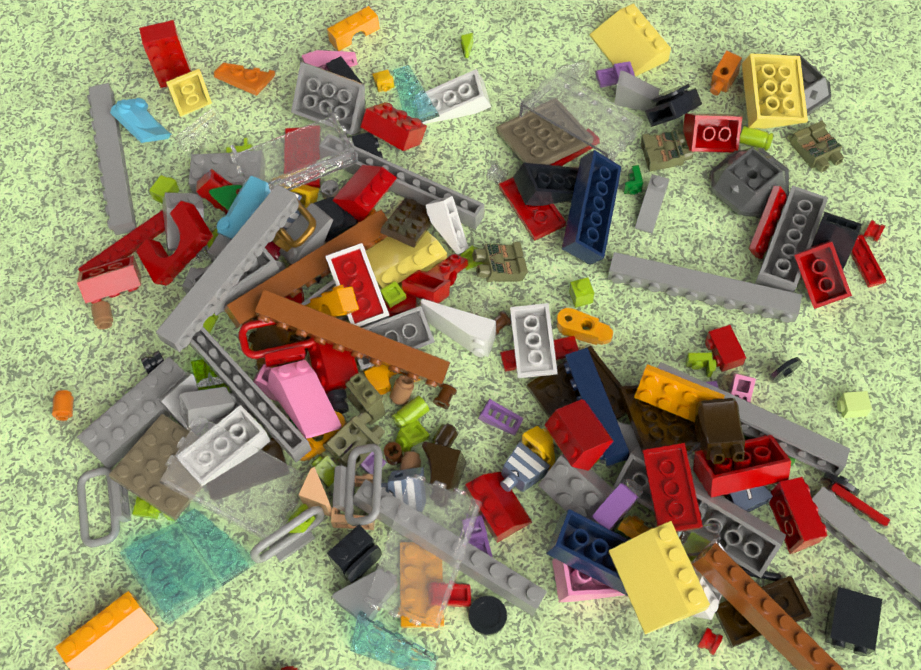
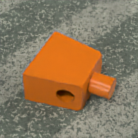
M726 50L712 75L710 92L713 95L718 96L721 91L724 93L728 91L739 75L742 57Z

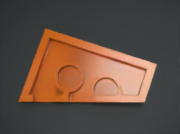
M222 63L214 71V78L256 96L275 76L274 70L264 72L260 71V68L255 67L251 70L245 69L242 65Z

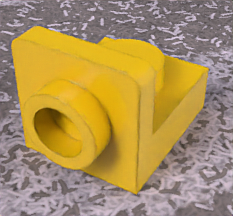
M389 69L372 74L378 92H387L395 88L394 79L390 75Z

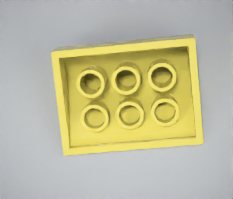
M634 3L617 11L590 34V37L613 66L617 63L630 61L635 77L669 60L671 47Z
M750 53L742 63L748 127L767 129L806 123L808 118L800 56Z
M426 231L415 248L387 237L372 248L365 250L380 290L395 281L402 289V281L417 270L428 272L447 258V252L428 231Z
M671 521L650 529L609 550L611 559L644 634L703 612L710 606Z

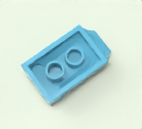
M142 98L123 99L111 107L110 113L141 143L165 140L172 135L147 111L148 104Z
M250 176L239 191L227 215L218 221L217 233L232 240L270 194L271 191L268 183Z

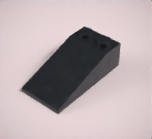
M523 163L513 178L525 205L543 206L572 201L578 168Z

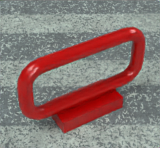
M260 320L250 321L243 324L238 332L243 354L251 359L264 358L266 368L305 359V348L314 346L317 343L311 337L305 341L252 351L248 345L247 331L276 323L271 321L265 323Z

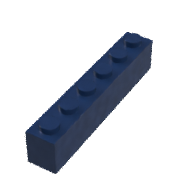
M588 347L566 354V363H563L566 374H571V387L573 391L577 390L579 395L576 397L577 401L581 399L586 401L613 440L599 458L600 461L604 460L607 467L628 460L629 449Z

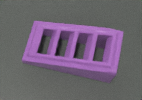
M491 399L487 401L478 417L479 420L514 436L524 419ZM490 409L494 410L491 416L488 414ZM497 412L501 413L498 420L495 419ZM504 416H508L505 424L502 423ZM514 419L516 421L511 428L509 427V424L511 420Z

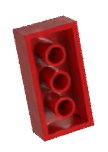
M174 20L139 28L143 47L160 88L167 87L166 82L192 72Z
M772 435L745 440V454L742 462H735L732 458H725L724 462L714 464L712 460H706L702 450L696 451L694 453L693 471L712 498L789 480L791 459Z

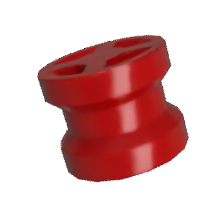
M871 220L863 236L866 238L871 237L873 241L877 242L886 225H879L874 220Z
M707 627L697 647L707 649L714 656L723 639V635L714 634Z

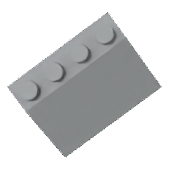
M301 62L291 113L354 135L362 130L361 124L365 114V84Z

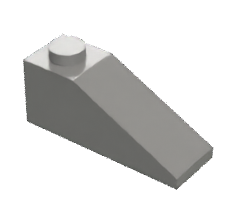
M654 174L651 175L635 229L653 233L668 188V178Z

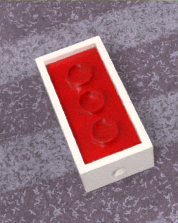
M362 243L326 256L336 286L344 285V288L353 287L359 309L347 315L351 324L363 328L390 318Z

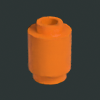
M57 391L53 397L52 416L59 421H66L73 416L74 398L70 391Z

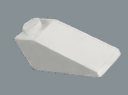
M453 196L437 199L426 204L427 215L432 225L454 252L460 254L467 250L468 244Z

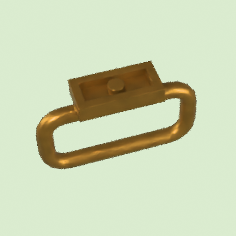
M299 200L297 210L308 221L307 229L297 240H293L282 227L277 231L272 240L286 252L291 248H297L304 244L316 228L315 218Z

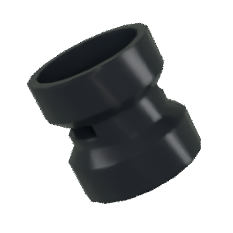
M159 350L152 354L153 357L145 356L141 358L148 374L164 361Z
M333 390L327 393L334 411L341 414L349 411L348 403L345 401L347 398L346 390Z

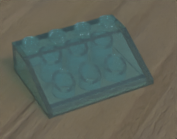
M179 521L135 541L119 552L162 620L168 625L222 587V584Z

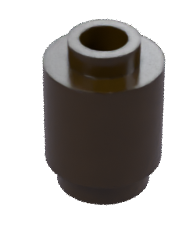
M449 423L446 425L441 424L431 442L451 448L458 436L457 429Z

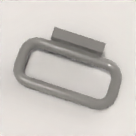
M366 444L354 448L348 457L347 467L342 465L335 467L333 507L345 512V519L351 526L370 524L377 519L380 513L383 456L381 448L376 444ZM373 452L372 510L367 516L354 518L356 459L360 454Z
M107 467L89 470L83 473L77 482L80 535L82 542L90 548L113 542L120 531L119 521H131L128 490L109 477L112 470ZM105 475L108 485L111 532L107 536L91 539L88 527L85 483L90 478Z
M313 506L270 534L252 548L250 552L251 559L255 563H263L276 555L281 563L315 539L311 530L318 526L325 517L323 509L320 506ZM316 515V519L304 533H289L307 519ZM270 547L269 550L259 555L265 548Z

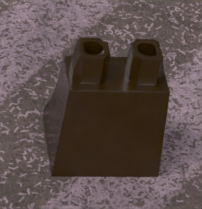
M277 324L257 328V331L251 332L248 341L253 344L252 350L259 351L305 341L311 337L307 336L304 338L295 334L296 331L289 328L286 331L278 328ZM305 348V357L307 356L308 352L307 348ZM293 361V362H289V363H284V364H280V365H277V366H283V365L290 364V363H294V362H298V361Z
M724 398L700 401L696 405L694 434L706 460H712L714 464L724 462L725 458H732L735 462H742L745 454V439L736 399Z
M423 442L421 447L430 465L429 486L433 490L430 498L436 506L447 508L449 499H455L467 462L461 450Z

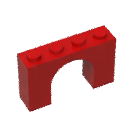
M180 201L170 212L180 233V241L176 251L171 256H168L161 242L146 239L136 250L155 284L167 286L172 283L173 279L184 270L186 265L196 257L199 251L213 237L195 205Z

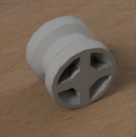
M327 180L321 185L324 199L329 198L339 189L336 181Z

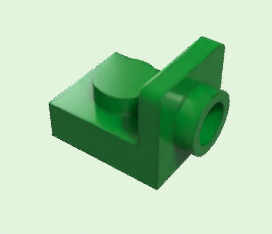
M633 165L631 173H628L629 182L624 184V194L635 195L642 192L643 179L639 165Z

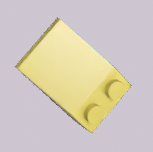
M200 69L166 82L169 94L180 117L212 104Z

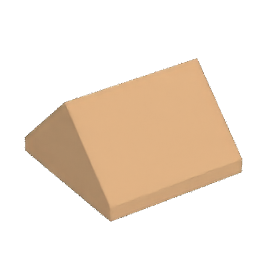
M313 467L306 477L299 497L308 508L320 506L325 515L331 517V505L316 469Z

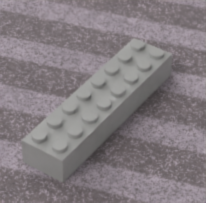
M637 446L630 454L613 487L617 488L621 483L625 484L638 496L637 502L654 512L643 454L640 447ZM693 479L703 528L686 532L691 535L694 533L710 543H713L715 540L719 541L725 552L736 563L761 578L783 544L786 535L722 496L711 498L703 485Z

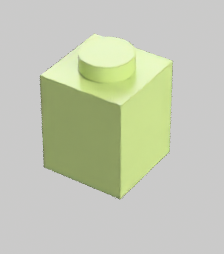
M868 391L842 394L837 401V408L839 412H842L843 418L865 417L870 413L872 406Z

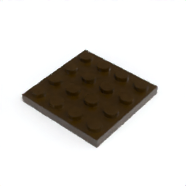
M589 346L588 350L615 417L618 420L627 414L618 392L622 385L592 346ZM563 363L557 366V374L540 376L528 383L526 387L549 418L557 409L576 402V397L579 396L577 390L573 391L570 380L572 377L571 374H566Z
M639 385L621 386L619 388V395L641 451L685 443L686 451L702 450L694 434L695 422L634 398Z

